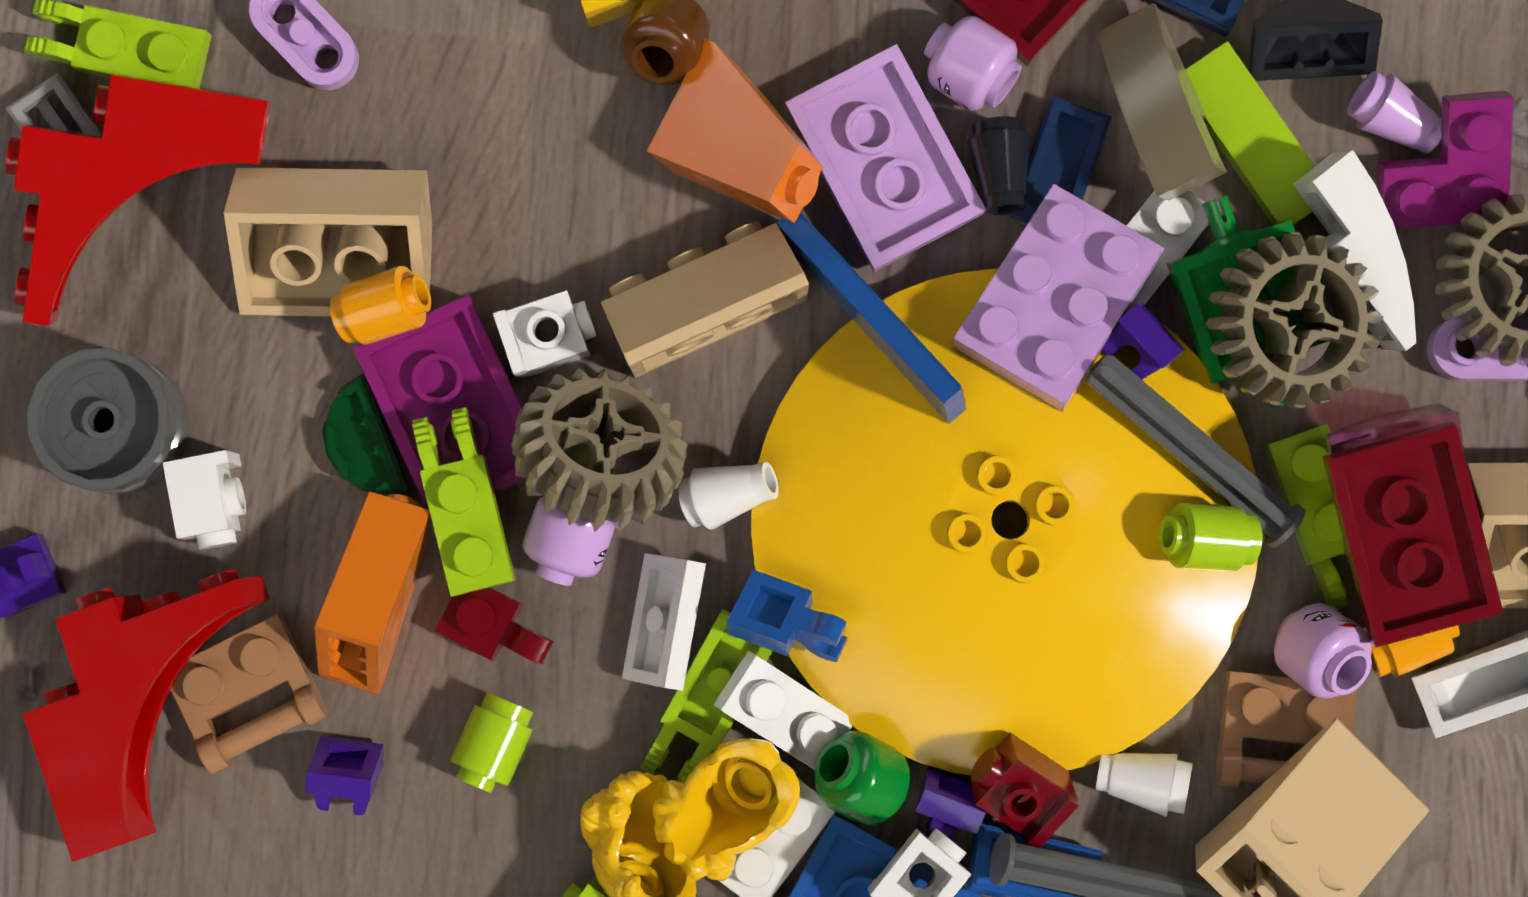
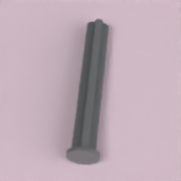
M1107 354L1094 364L1086 378L1087 384L1231 506L1241 507L1246 514L1255 515L1260 521L1262 532L1266 535L1265 543L1269 547H1278L1296 531L1305 516V508L1300 504L1289 505L1116 357Z
M1008 833L999 835L990 857V880L992 884L1004 886L1010 880L1086 897H1222L1207 883L1016 843L1014 836Z

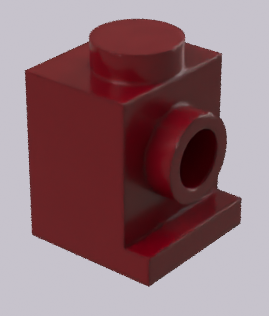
M1011 732L995 749L990 748L979 757L973 767L972 775L969 777L976 805L1025 836L1030 846L1041 848L1080 806L1069 771Z

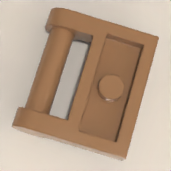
M276 614L192 656L170 689L193 735L199 757L207 771L212 775L230 767L231 758L304 722L312 726L329 717L325 702L282 614ZM284 683H289L295 699L222 735L219 734L213 722L214 718Z
M1226 671L1216 761L1217 786L1237 788L1240 782L1263 784L1287 762L1242 756L1243 737L1307 744L1335 717L1353 733L1357 689L1350 694L1322 699L1310 695L1288 677Z

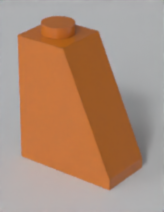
M704 39L698 64L687 72L647 149L650 155L673 174L794 224L803 206H806L814 197L818 187V177L823 169L821 163L741 67L715 42Z
M369 491L314 626L319 677L373 694H380L430 540V511L422 508L414 499L400 494H389L386 497Z

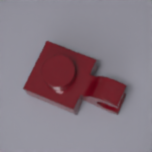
M492 587L452 597L434 630L492 661L495 660L503 645L536 664H543L554 643L551 639L516 622L515 620L524 604Z

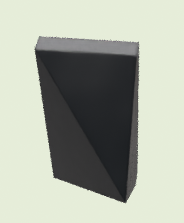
M1282 0L1253 22L1249 72L1255 81L1369 75L1376 71L1383 24L1381 14L1347 0Z

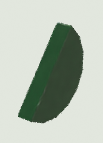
M362 373L340 388L338 396L329 407L327 419L322 429L326 455L339 476L362 491H370L383 496L411 492L377 400L365 374Z

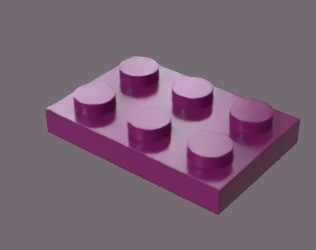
M469 294L427 313L425 324L420 328L368 345L361 344L353 348L428 510L429 507L420 471L424 470V467L419 457L412 421L427 417L429 423L433 425L437 438L436 446L440 463L445 465L463 460L458 441L454 437L451 426V411L466 407L472 422L479 453L486 458L494 494H498L527 480L526 478L515 476L516 467L514 463L516 456L512 455L513 448L511 447L515 429H517L515 423L519 411L523 407Z

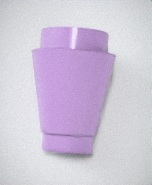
M1376 71L1370 73L1359 85L1348 105L1347 115L1357 120L1356 127L1360 130L1409 148L1417 149L1424 154L1430 153L1441 140L1442 119L1394 74H1389L1385 77Z

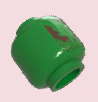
M850 731L839 735L835 740L823 747L815 763V788L819 799L829 809L857 823L875 825L886 821L903 804L910 787V768L904 755L895 747L869 733Z

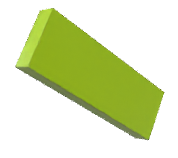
M1228 41L1185 69L1207 116L1203 120L1211 137L1270 222L1275 224L1283 220H1292L1294 225L1313 211L1293 184L1315 166Z

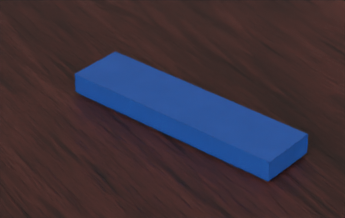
M800 212L795 224L784 219L778 221L777 225L798 261L947 423H951L966 410V402L961 384Z

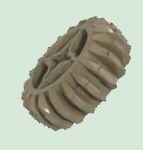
M1514 193L1507 198L1505 207L1497 199H1492L1482 205V216L1474 212L1464 216L1461 219V224L1466 234L1453 232L1447 236L1445 244L1457 256L1448 255L1437 260L1436 267L1442 272L1452 275V279L1437 284L1435 292L1437 295H1453L1455 304L1442 310V317L1445 320H1450L1461 315L1466 323L1457 330L1455 334L1456 339L1463 342L1478 334L1480 339L1476 345V355L1482 358L1489 356L1499 345L1498 358L1502 366L1514 365L1521 354L1523 362L1528 367V331L1511 326L1515 317L1524 314L1528 307V292L1520 295L1522 290L1519 288L1522 285L1523 279L1516 273L1528 267V247L1525 248L1522 255H1519L1507 249L1498 252L1487 246L1499 233L1508 231L1528 233V202L1522 193ZM1478 274L1488 280L1494 289L1495 299L1491 309L1482 296Z
M1299 232L1286 233L1283 235L1281 242H1278L1275 237L1260 239L1258 242V253L1252 249H1243L1238 252L1236 257L1241 270L1224 268L1219 273L1222 281L1230 289L1229 292H1212L1211 296L1208 297L1214 305L1223 307L1222 317L1209 318L1205 323L1209 329L1222 330L1224 339L1216 341L1210 350L1215 355L1231 354L1232 357L1225 364L1222 373L1226 377L1233 378L1244 374L1240 387L1243 393L1246 395H1256L1262 390V400L1265 404L1279 405L1285 398L1290 408H1304L1308 398L1314 403L1322 404L1331 400V387L1336 391H1347L1353 387L1348 370L1365 372L1366 369L1370 368L1366 359L1360 354L1361 349H1375L1381 344L1375 336L1367 334L1368 324L1379 323L1384 316L1377 311H1367L1366 301L1374 299L1379 293V290L1374 286L1361 289L1358 285L1367 267L1358 263L1352 266L1349 271L1345 269L1349 249L1338 246L1333 252H1327V239L1323 236H1309L1304 243ZM1288 267L1294 268L1291 281L1283 283L1282 290L1275 300L1263 301L1257 299L1260 291L1269 279L1281 270ZM1324 289L1331 300L1334 317L1324 307ZM1297 310L1293 315H1300V323L1312 326L1315 329L1292 331L1296 325L1288 326L1287 317L1273 312ZM1253 323L1259 325L1265 333L1266 348L1264 354L1256 341ZM1316 340L1330 342L1326 351L1317 362L1309 368L1295 373L1298 359H1305L1307 351Z
M580 368L570 376L569 380L555 374L552 381L548 382L547 387L537 386L535 392L530 395L528 403H525L524 408L519 411L515 423L517 429H515L511 442V447L513 448L512 455L516 456L514 463L516 467L515 476L527 479V496H545V513L560 508L567 512L569 525L579 517L589 519L594 532L604 524L605 520H609L621 532L631 519L644 524L652 516L654 510L661 512L663 507L669 503L674 489H678L684 474L682 468L687 456V443L681 440L683 435L681 431L682 422L670 419V403H654L652 401V386L640 391L631 387L629 374L620 382L609 379L605 368L595 378H590Z

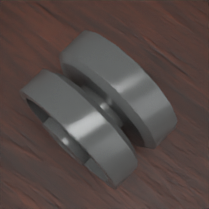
M111 348L81 349L56 361L37 381L27 407L28 438L39 462L60 481L85 490L106 494L138 493L161 482L165 478L163 462L181 459L190 436L189 408L177 383L158 366ZM109 413L114 415L112 428L104 425Z

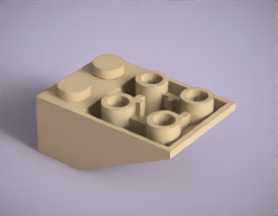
M1335 717L1195 845L1196 871L1222 897H1358L1430 810Z

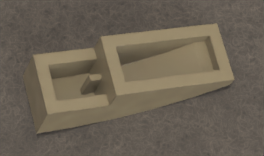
M1151 3L1098 31L1101 49L1116 96L1156 196L1171 200L1226 173L1224 164L1203 120L1207 116L1157 5Z

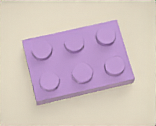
M897 44L785 102V109L801 139L823 166L820 174L873 273L985 214L986 208Z
M1053 184L956 333L952 346L1063 412L1099 356L1106 341L1120 323L1118 320L1125 315L1160 260L1164 247Z

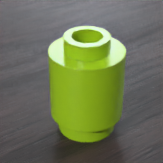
M1178 503L1173 507L1170 514L1164 517L1160 525L1159 543L1161 550L1164 554H1167L1170 563L1175 568L1238 571L1243 565H1253L1257 561L1262 548L1263 535L1259 519L1253 514H1246L1241 507Z
M486 692L481 706L479 707L474 704L449 760L461 766L456 778L489 793H492L496 782L509 786L533 729L528 728V724L534 712Z

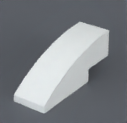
M1348 150L1331 153L1297 180L1293 186L1330 234L1326 237L1327 252H1333L1338 246H1343L1349 249L1345 265L1347 271L1358 263L1367 267L1363 278L1358 282L1359 287L1363 289L1374 286L1379 290L1374 299L1366 301L1367 311H1377L1384 316L1379 323L1368 324V329L1378 339L1384 350L1407 351L1416 344L1414 302L1407 264L1394 223L1375 183L1355 152Z
M1528 630L1462 655L1412 677L1435 738L1528 707Z

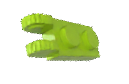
M35 0L32 11L33 15L40 17L46 22L79 27L75 47L45 37H26L23 50L25 53L38 58L68 64L76 71L110 78L111 74L200 89L212 37L207 30L84 5V8L81 9L57 1Z
M466 407L451 411V426L463 457L461 461L441 465L433 425L429 423L427 417L412 421L419 457L424 467V470L420 471L451 597L516 581L486 458L479 453L472 422Z
M1325 424L1265 445L1264 448L1282 499L1291 506L1300 504L1306 510L1301 524L1295 531L1306 565H1312L1327 605L1341 609L1347 606L1346 590L1330 558L1346 553V548L1322 456L1336 453L1338 450L1329 425Z
M725 609L721 610L685 676L683 691L677 690L660 721L664 725L641 766V769L648 773L654 774L656 769L661 768L670 752L669 745L678 731L699 743L692 758L686 760L677 777L678 781L684 783L698 763L709 756L712 750L716 751L718 745L722 744L735 720L713 704L748 650L766 662L772 653V650L729 635L727 620L731 613Z

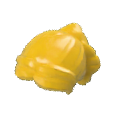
M755 738L724 742L718 745L716 751L698 763L684 783L677 780H670L665 783L662 792L663 797L656 800L653 805V817L656 821L654 825L656 840L659 843H666L664 848L666 858L671 863L680 865L682 871L689 875L690 879L696 881L707 876L711 880L725 881L731 875L734 868L736 854L754 848L765 841L777 828H782L788 823L799 802V779L795 771L780 760L779 752L771 742Z
M639 771L620 774L618 778H615L609 784L608 789H601L599 793L592 795L581 808L580 825L582 836L592 850V866L597 881L608 897H696V881L690 879V876L682 871L680 865L673 864L666 858L664 854L666 843H659L656 840L654 831L656 821L653 817V805L656 800L663 797V787L668 782L664 775H654Z

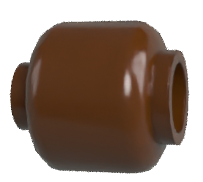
M639 0L622 32L621 53L625 63L635 75L650 83L659 85L681 83L687 72L698 64L704 39L709 40L710 24L707 15L695 0Z

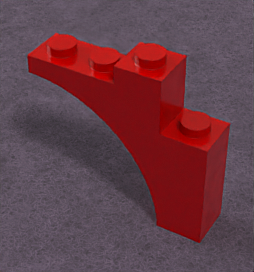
M111 74L109 87L98 86L94 105L93 122L104 125L102 136L36 125H23L21 137L11 136L9 140L5 165L6 174L15 175L13 190L40 194L39 205H28L24 221L23 241L33 243L30 268L20 267L15 286L14 303L15 305L24 306L22 322L49 326L57 321L65 286L81 251L102 223L117 208L138 192L168 176L197 167L226 163L261 164L271 101Z
M236 569L224 571L198 581L201 592L182 600L178 591L168 592L142 601L140 594L116 597L113 588H106L75 599L78 610L55 619L76 683L42 694L46 706L24 713L23 717L72 862L157 832L152 818L149 797V766L157 721L165 700L178 675L190 658L213 634L247 610L270 600L262 576L239 578Z

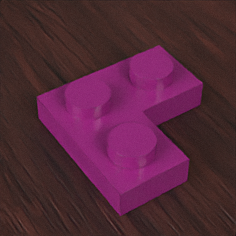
M1507 91L1443 95L1441 157L1378 162L1377 189L1394 223L1395 229L1461 224V219L1471 212L1482 216V205L1492 199H1497L1505 207L1507 198L1510 196L1514 97Z

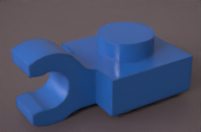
M753 569L727 620V631L729 635L785 656L788 655L796 640L814 655L828 661L837 662L847 642V637L842 635L847 622L838 616L810 609L813 604L811 590Z

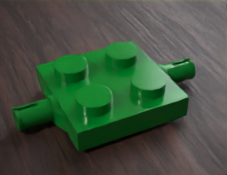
M1228 195L1202 203L1215 239L1208 242L1196 253L1166 263L1198 357L1203 363L1212 384L1230 378L1226 377L1222 371L1225 364L1232 357L1231 354H1213L1210 348L1216 341L1224 339L1222 330L1209 329L1205 324L1209 318L1222 317L1223 307L1216 306L1210 302L1208 297L1211 296L1212 292H1229L1230 289L1222 281L1219 273L1224 268L1241 270L1236 257L1237 253L1243 249H1252L1258 253V242L1260 239L1275 237L1278 242H1281L1284 234L1295 232L1292 220H1283L1259 230H1239ZM1288 267L1281 270L1269 279L1260 291L1257 299L1263 301L1275 300L1282 290L1283 283L1291 281L1294 268ZM1297 310L1273 312L1287 317L1288 326L1296 325L1292 331L1315 329L1312 326L1300 323V315H1293ZM1253 323L1256 341L1264 354L1266 348L1265 333L1259 325ZM1316 340L1310 345L1309 348L1323 344L1328 341ZM1285 398L1279 405H1271V407L1276 408L1286 405Z

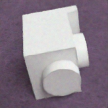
M567 290L508 311L502 310L493 313L512 372L519 380L591 356L586 340L597 337L585 300L573 304ZM547 319L555 321L559 327L556 338L549 342L538 340L535 335L537 325Z
M223 450L163 462L177 539L197 540L199 550L237 543L235 532L241 531L238 516L246 514V500L240 479L238 477L231 478L229 469L241 467L240 455L238 453Z
M937 828L934 829L929 837L915 829L877 879L875 878L867 888L871 897H954L971 876L970 872L959 863L966 852ZM917 863H927L933 868V878L925 886H917L910 881V870Z

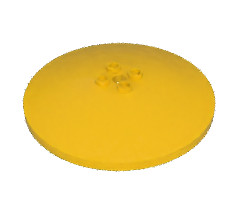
M998 269L959 272L927 280L896 292L885 298L883 302L961 384L966 402V410L948 424L853 319L840 328L817 350L797 375L781 401L766 434L758 464L768 462L772 466L777 477L779 494L776 499L763 502L751 509V538L755 570L811 590L813 604L810 609L838 616L847 622L842 634L847 637V642L837 662L828 661L814 655L796 640L788 655L812 689L821 698L846 713L849 717V723L858 731L869 733L895 747L907 758L952 773L972 775L973 767L979 757L990 748L995 749L1010 732L1068 771L1085 767L1100 761L1101 755H1115L1146 738L1173 718L1198 693L1216 670L1235 638L1248 606L1256 577L1258 559L1253 565H1243L1238 571L1175 568L1170 563L1167 554H1164L1161 550L1159 543V530L1164 517L1169 515L1173 507L1178 503L1231 505L1093 390L1086 381L1088 373L1062 412L952 346L953 338ZM1134 304L1130 305L1127 312L1134 306ZM1164 326L1186 351L1167 368H1161L1143 379V381L1256 476L1249 447L1241 426L1219 384H1212L1201 360L1175 333ZM1131 345L1121 347L1113 355L1130 370L1137 367L1140 361L1139 351ZM1103 349L1094 364L1107 355ZM1003 502H1014L1020 505L1026 512L1028 520L1026 530L1016 539L1001 537L992 526L991 517L993 511Z

